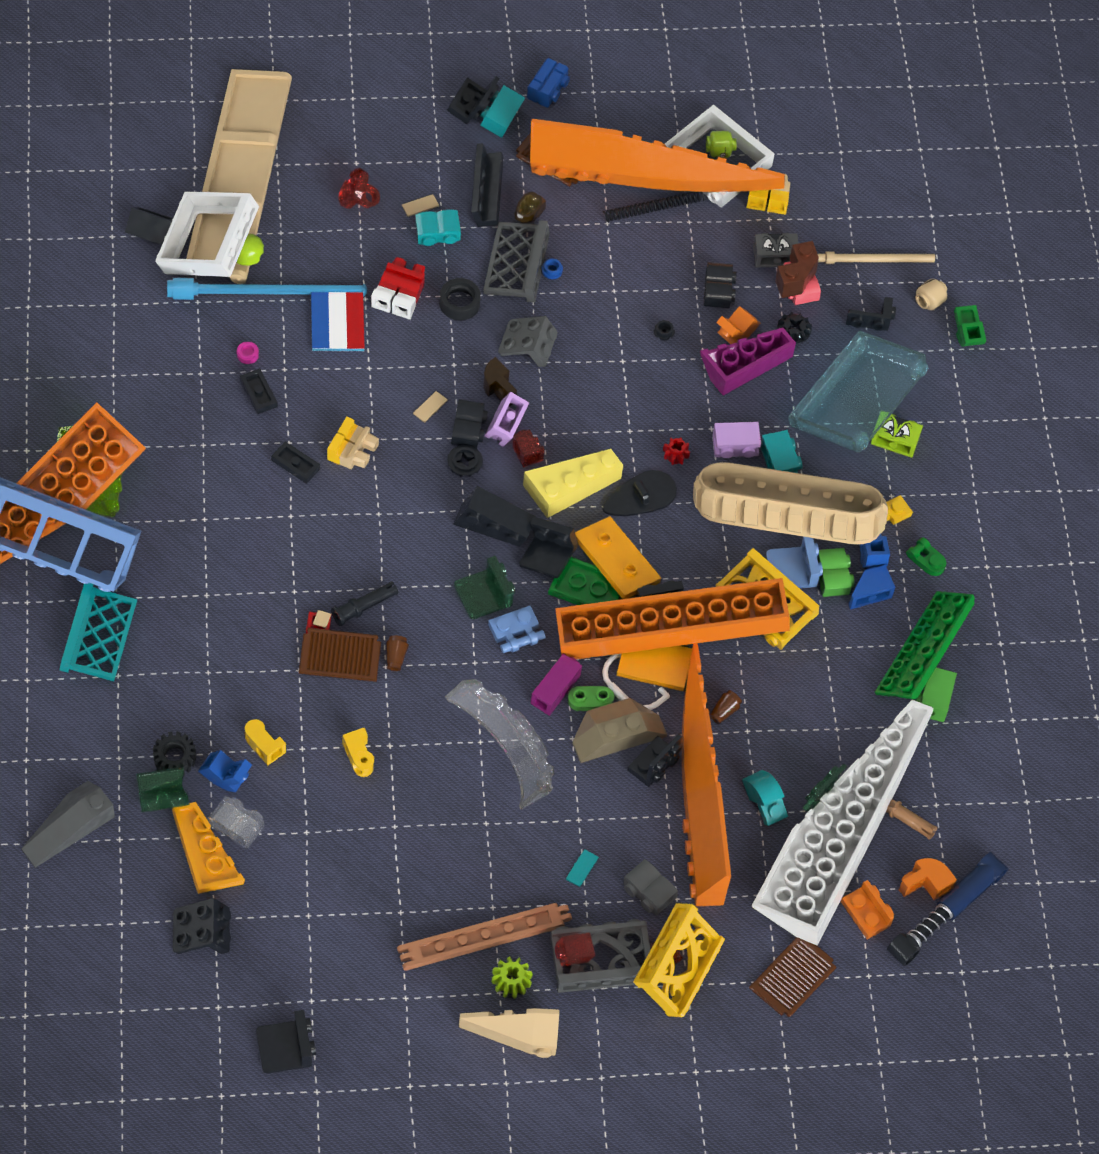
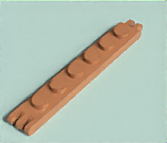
M557 903L406 943L398 946L397 951L398 953H404L400 955L401 962L409 961L402 965L406 971L549 932L558 927L565 926L564 923L572 920V916L570 913H567L569 911L568 905L558 907Z

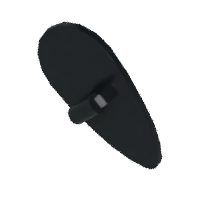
M645 471L613 491L605 501L603 511L613 516H632L663 509L670 505L676 497L677 487L675 481L662 471Z

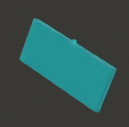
M584 849L577 862L574 863L566 880L581 887L599 857Z

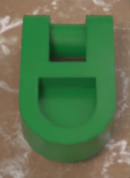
M921 537L916 542L915 547H910L906 551L908 558L927 574L939 576L944 572L947 563L945 557L933 548L926 538ZM923 552L927 556L923 557L920 555V553Z

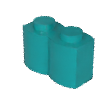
M458 210L415 214L418 244L432 246L438 242L453 244L461 240Z

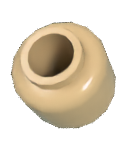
M937 279L927 280L916 290L915 299L917 304L923 309H936L947 300L946 285Z

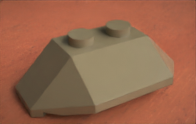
M628 698L588 710L572 744L580 763L651 742L657 736L660 738L667 737V733L658 714L635 700Z

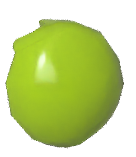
M248 233L236 263L247 266L257 264L264 253V245L261 238Z

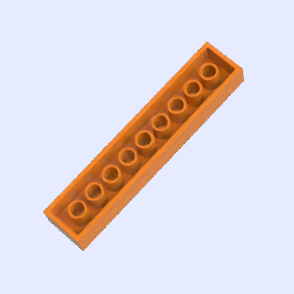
M783 578L555 608L561 655L565 654L575 659L790 631L789 611Z

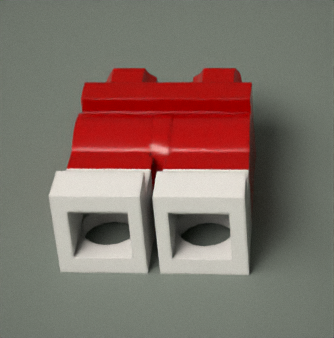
M396 257L392 263L388 262L377 288L374 289L371 295V307L388 313L392 309V314L411 319L421 291L424 288L425 266L414 264L412 270L407 269L406 261L399 257ZM378 300L386 302L387 304H381ZM399 307L407 309V311H402Z

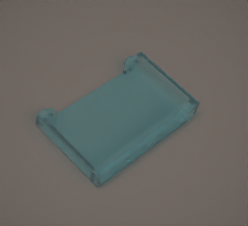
M859 330L788 416L790 426L857 453L866 449L869 441L919 379L926 374L928 365L925 354Z

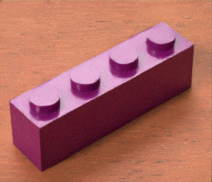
M779 328L758 334L755 338L739 339L737 343L730 345L725 343L718 345L717 348L708 350V348L700 350V355L710 381L722 395H725L792 358L796 342L784 328Z

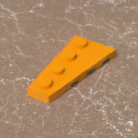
M192 802L173 806L172 813L197 893L243 885L245 879L236 870L232 858L224 851L220 839L214 835L210 823L198 804Z

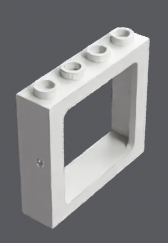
M712 105L665 143L668 148L675 145L688 149L712 129L716 131H730L732 138H736V147L756 162L751 167L752 170H756L758 167L768 170L772 167L774 153L715 105ZM741 191L703 192V194L712 203H716L722 208Z
M184 192L155 262L165 274L230 277L259 205L250 193ZM198 214H234L215 260L179 259Z

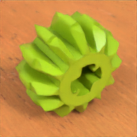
M509 956L507 963L500 960L498 967L493 968L492 974L494 976L491 982L496 985V992L504 991V998L509 993L512 994L514 999L517 998V992L524 995L526 994V988H530L532 985L530 980L533 976L532 971H527L529 969L528 963L520 965V957L516 959V962H512Z

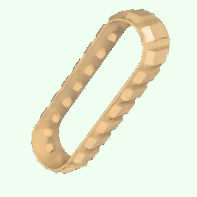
M720 462L703 468L696 477L693 488V501L700 514L710 521L847 544L870 543L878 538L880 533L885 530V524H887L888 505L879 490L863 483Z

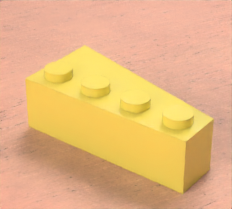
M612 449L525 471L523 486L544 515L549 518L620 480L623 464Z

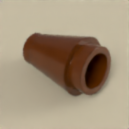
M397 635L389 637V641L386 642L387 669L391 671L401 670L409 646L407 638Z
M728 690L721 695L709 715L715 723L720 724L740 709L742 700L733 691Z

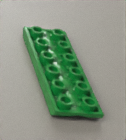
M936 591L877 687L876 695L896 696L907 699L918 698L974 606L975 597L973 594Z

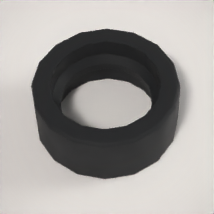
M455 278L449 280L440 290V308L451 319L462 321L470 319L477 314L480 308L481 292L478 286L468 279ZM455 292H464L473 298V302L464 307H457L448 302L447 297Z

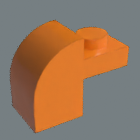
M740 306L729 319L721 316L716 322L721 326L717 333L730 344L737 343L739 339H747L761 324L753 315Z
M924 858L917 860L913 870L902 877L899 891L905 897L924 886L935 901L952 890L957 879L944 863L936 859Z

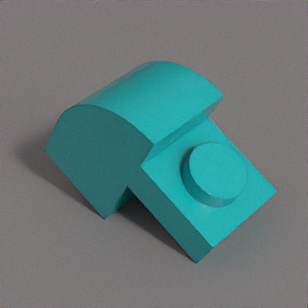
M760 770L742 779L750 801L757 803L765 825L769 826L788 817L782 800L785 797L783 791L769 772Z

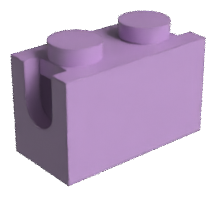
M510 392L502 399L484 436L500 440L499 445L504 447L513 438L529 402ZM510 403H513L517 408L513 410L508 406Z
M758 422L714 424L712 436L715 457L731 458L744 456L751 458L759 456L758 447H761Z

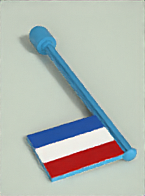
M173 278V280H167V297H173V300H194V295L198 294L311 295L312 351H364L363 306V297L367 294V286L365 284H198V282H194V278Z

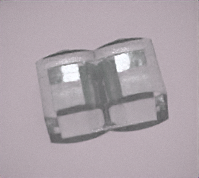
M225 796L209 816V823L215 830L248 849L264 829L263 816L255 810L245 809L239 799Z

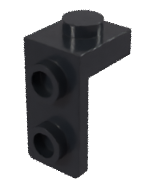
M884 298L881 314L849 310L846 325L856 328L863 327L877 331H888L890 321L895 319L896 307H892L893 298Z

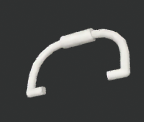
M613 654L604 663L602 670L603 680L608 688L613 691L614 696L621 701L629 697L614 682L612 683L608 676L609 666L621 656V654ZM660 687L658 691L663 696L657 701L643 706L652 710L669 699L670 695L663 687Z

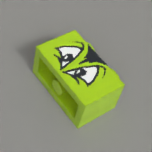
M881 412L871 444L912 458L923 425L917 424L915 421L896 417L893 414Z

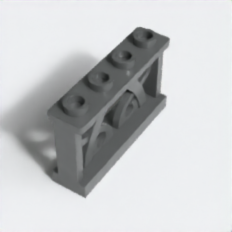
M632 919L626 923L611 921L603 925L583 924L577 928L561 926L552 930L550 941L557 980V991L562 993L635 985L633 981L642 966H639L634 956L643 951L645 961L651 950L647 922ZM636 935L640 939V945L630 951L628 948L632 946L633 940L628 942L624 937ZM574 942L576 944L575 947L567 946L569 952L576 954L575 957L564 954L560 948L561 944ZM599 942L619 953L610 961L608 970H601L595 961L584 958ZM624 959L625 961H622L620 964L624 965L625 968L617 969L615 964ZM561 960L572 962L569 974H563ZM581 964H587L593 968V971L584 972V969L587 968V966Z

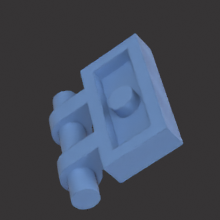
M531 606L488 620V626L496 642L499 643L504 640L507 642L500 645L503 654L509 651L512 653L519 651L520 647L529 644L533 646L538 644V641L546 638L543 630L533 631L539 628V622ZM525 634L524 637L518 639L514 638L518 635Z

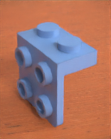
M803 537L801 547L770 549L766 552V559L799 588L817 587L819 576L823 574L822 563L817 560L819 548L818 544L814 543L813 538Z

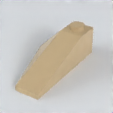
M533 1008L527 1009L526 1014H515L513 1010H504V1013L498 1016H494L491 1012L460 1014L459 1028L523 1052L535 1054L541 1058H548L556 1054L559 1010Z

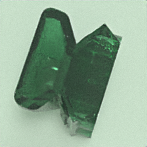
M184 765L136 774L142 812L190 805L189 792L182 785Z

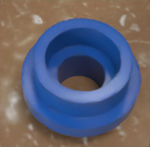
M548 259L542 265V274L548 279H557L563 273V266L557 259Z

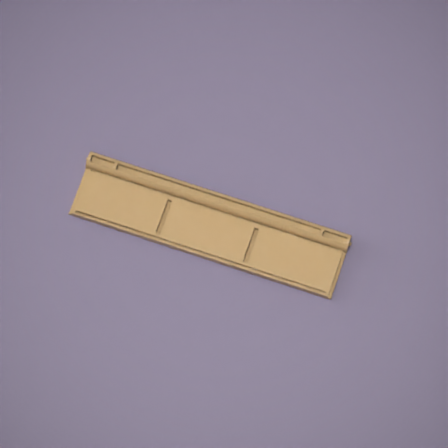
M231 69L202 192L250 193L259 205L249 234L257 236L292 76L287 72ZM198 214L186 259L215 260L234 214ZM236 263L230 276L231 281L236 284L246 283L250 266Z

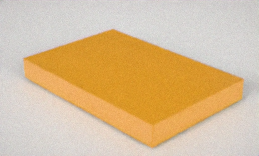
M673 646L622 653L616 676L684 691L692 648Z

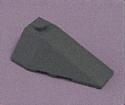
M90 781L83 783L65 796L21 848L22 852L34 868L38 867L113 819L115 813L112 802L97 785Z

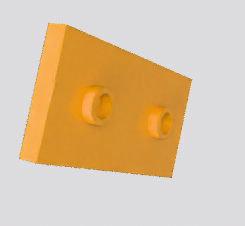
M611 516L575 532L581 549L622 599L636 595L637 589L644 585H657L661 582L659 574Z

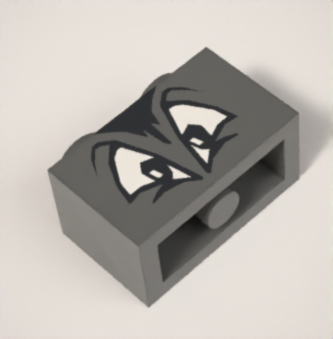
M755 234L753 243L755 268L778 267L784 265L785 262H790L792 245L799 244L798 234Z

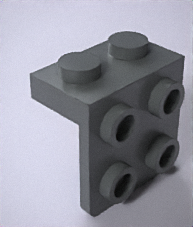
M546 316L511 319L508 322L498 352L501 356L529 354L538 367H546L558 332Z

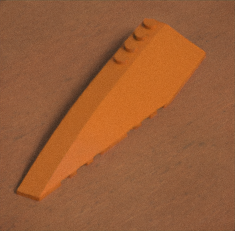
M532 119L530 164L532 173L540 176L555 175L562 179L574 178L579 181H596L600 184L611 183L651 189L694 192L758 191L784 189L785 174L759 167L756 170H752L747 164L740 162L737 165L726 163L727 159L718 157L717 160L707 158L708 154L675 145L668 148L665 144L656 140L652 143L641 140V136L633 135L632 138L622 136V131Z

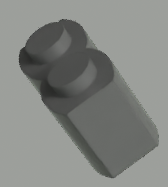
M645 859L624 877L625 891L631 897L635 896L640 899L641 906L648 913L652 912L657 916L677 898L678 890Z

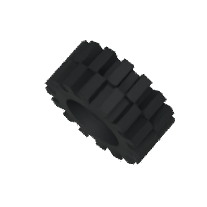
M178 731L176 736H173L172 732H168V737L165 734L161 735V740L157 739L156 745L153 747L154 763L156 768L158 767V771L160 773L164 771L165 776L168 777L172 773L173 778L177 777V773L184 776L185 770L189 773L191 766L194 767L196 760L195 744L193 745V740L191 738L188 740V735L185 733L182 737L181 732ZM178 748L183 751L184 755L180 760L171 761L166 758V752L169 749Z

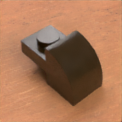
M496 357L490 360L485 367L483 387L488 397L495 393L497 398L502 401L510 392L517 395V390L509 383L510 371Z

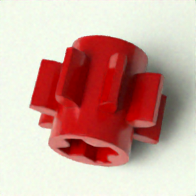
M681 437L670 438L669 444H664L663 451L665 452L664 460L668 459L671 465L679 463L683 465L684 458L689 459L690 457L689 443H685Z

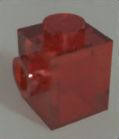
M590 932L563 936L556 942L555 955L560 960L561 966L587 963L595 956Z

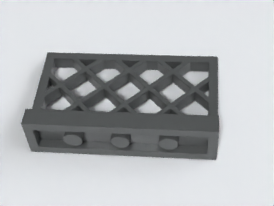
M539 220L538 225L499 222L483 289L484 294L526 297L527 302H536L542 265L545 260L550 236L548 221ZM503 229L514 232L507 238L502 235ZM527 231H533L534 235L527 240L522 235ZM519 237L522 243L513 247L509 242ZM507 245L510 250L501 255L498 249ZM527 246L530 249V253L522 257L518 251ZM515 254L518 260L510 265L506 259ZM503 262L506 268L497 272L494 267ZM524 264L527 269L518 274L515 268ZM511 271L515 277L506 282L502 276ZM497 279L502 283L498 288L490 287L491 283ZM518 281L523 284L522 290L512 289L511 285Z

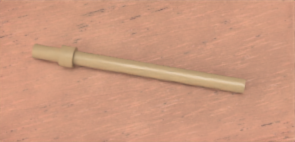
M835 252L818 254V262H825V264H835V262H935V254H835Z

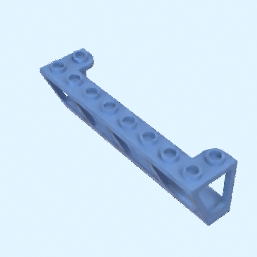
M0 477V514L5 501H9L42 515L29 547L0 536V551L5 550L13 553L12 555L18 559L34 561V564L39 567H50L55 569V572L60 575H71L76 577V580L81 583H92L105 592H114L126 580L141 530ZM48 517L84 530V535L72 563L36 550ZM91 533L124 545L125 548L115 572L104 570L99 574L78 566Z

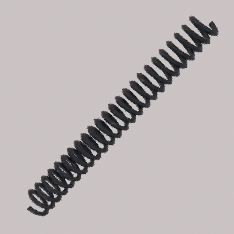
M691 191L690 193L678 194V196L674 195V197L670 196V198L667 196L666 198L663 197L662 199L659 198L658 200L655 199L654 201L651 200L650 202L647 201L638 205L631 204L630 206L627 205L626 207L603 211V213H605L606 221L609 222L607 213H609L610 220L613 221L611 212H613L614 220H617L615 213L617 211L618 219L620 220V210L624 219V209L626 217L629 218L628 208L630 216L633 217L632 207L634 215L637 216L636 206L638 214L641 215L640 205L642 213L645 214L644 204L646 212L649 213L648 203L650 212H653L651 203H653L654 211L656 212L655 202H657L658 210L660 211L659 201H661L662 209L664 210L663 200H665L666 208L669 209L667 199H669L671 208H673V203L677 207L675 197H677L678 206H681L679 196H681L682 205H685V201L688 205L689 200L692 204L693 199L696 203L697 199L695 192ZM696 192V193H697V199H698V201L700 202V201H701V198H700L699 192ZM701 192L702 197H703V201H704V200H705V197H704L703 192Z

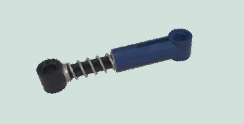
M989 852L981 859L975 869L937 902L935 911L930 912L928 918H923L922 923L917 924L915 930H910L907 934H899L889 944L887 951L903 966L908 965L918 955L922 942H926V938L929 935L933 936V932L936 929L939 930V926L942 923L946 924L947 919L954 920L987 888L996 884L1006 874L1008 867L992 852Z

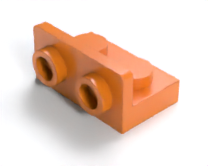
M868 880L863 882L861 888L841 899L842 905L867 940L891 927L894 919L893 910L888 904L883 902L877 887L871 885Z

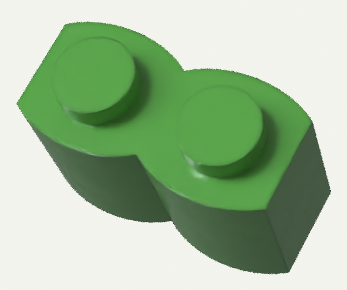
M844 548L819 550L817 560L822 563L823 574L819 576L822 596L849 595L851 588H854V576L849 573L848 569L851 565L849 554L846 555Z

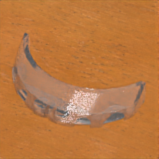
M471 679L461 681L445 696L448 702L460 707L483 725L502 747L518 777L521 790L519 804L521 810L552 791L551 777L554 775V768L548 764L546 757L549 753L544 743L519 710H512L508 706L507 699L503 695L491 693L483 688L482 682Z

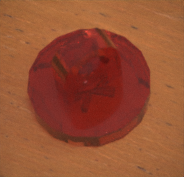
M362 168L354 169L349 175L351 176L350 180H346L340 189L338 197L340 205L346 209L352 208L356 203L365 208L377 205L380 201V194L374 186L368 184V172ZM366 192L371 194L372 202L367 200Z

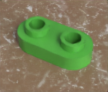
M577 686L572 688L568 694V704L576 711H588L614 702L613 691L605 686ZM576 695H582L583 698H577ZM599 695H605L606 698H600Z

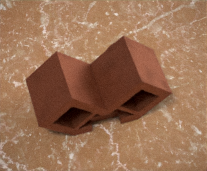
M813 241L792 245L790 254L791 264L778 266L775 281L781 298L802 294L811 278L816 274L819 257Z

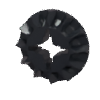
M791 312L789 315L784 314L778 321L777 329L784 328L796 343H800L809 338L812 324L809 323L808 317L804 318L801 313L797 315ZM791 324H793V325H797V324H798V325H799L798 330H797L796 328H793V329H792V328H791Z
M459 445L449 452L447 458L448 467L451 468L452 473H457L460 477L463 475L470 477L474 473L478 474L483 464V457L475 447ZM462 456H464L466 461H469L467 467L464 463H461Z

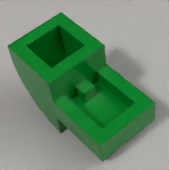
M977 306L955 307L954 314L958 329L956 335L959 344L962 347L985 344L986 337L983 322L979 320Z

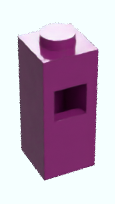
M562 654L533 691L531 704L550 716L580 678L582 665L575 658Z

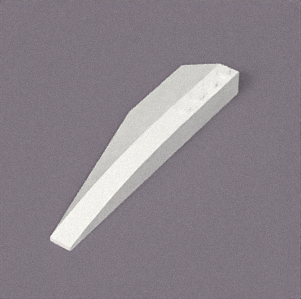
M911 700L896 716L894 722L883 730L874 744H871L865 750L862 757L858 758L834 783V787L820 798V802L808 811L805 818L799 824L795 825L752 904L754 909L794 936L818 945L900 784L931 717L932 707Z

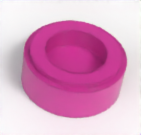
M243 342L237 347V358L241 363L252 364L257 361L259 349L256 344Z

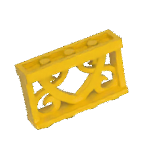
M752 548L747 553V556L715 586H726L737 581L748 583L761 581L763 578L766 580L783 578L785 595L790 600V603L787 604L790 631L763 634L766 641L772 647L777 646L782 650L809 621L819 614V605ZM749 566L752 567L748 579L740 576ZM800 612L805 613L798 621L793 623L791 616Z
M675 904L633 981L638 988H643L669 1017L685 1016L725 940L697 912L698 909L693 904ZM690 924H692L696 928L694 931L692 930ZM702 934L704 940H696L695 938ZM687 948V971L673 976L675 967L673 956L676 950ZM658 983H663L662 990L657 986ZM669 986L671 996H673L671 1000L669 999L668 995Z

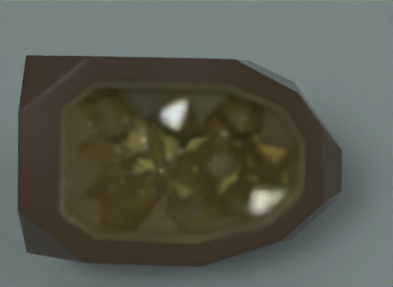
M527 192L517 204L514 213L515 219L521 223L535 221L546 209V200L535 192Z

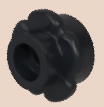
M662 320L655 325L654 335L660 338V340L667 341L670 337L674 336L675 330L670 321Z

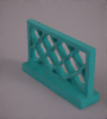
M84 583L59 670L68 673L70 669L114 681L138 599L105 592L94 588L92 583ZM95 596L105 598L109 604L98 608L94 602ZM125 603L131 605L129 611L121 614L116 605ZM112 608L117 617L107 621L102 612ZM98 615L103 624L93 628L88 620ZM120 621L124 630L115 634L110 625ZM106 627L111 637L101 641L96 632ZM92 634L97 643L87 648L83 638ZM114 640L119 649L109 654L104 645ZM100 647L105 657L95 661L90 652ZM85 654L91 661V664L86 666L76 664L77 658ZM108 660L113 667L112 673L102 671L99 664Z

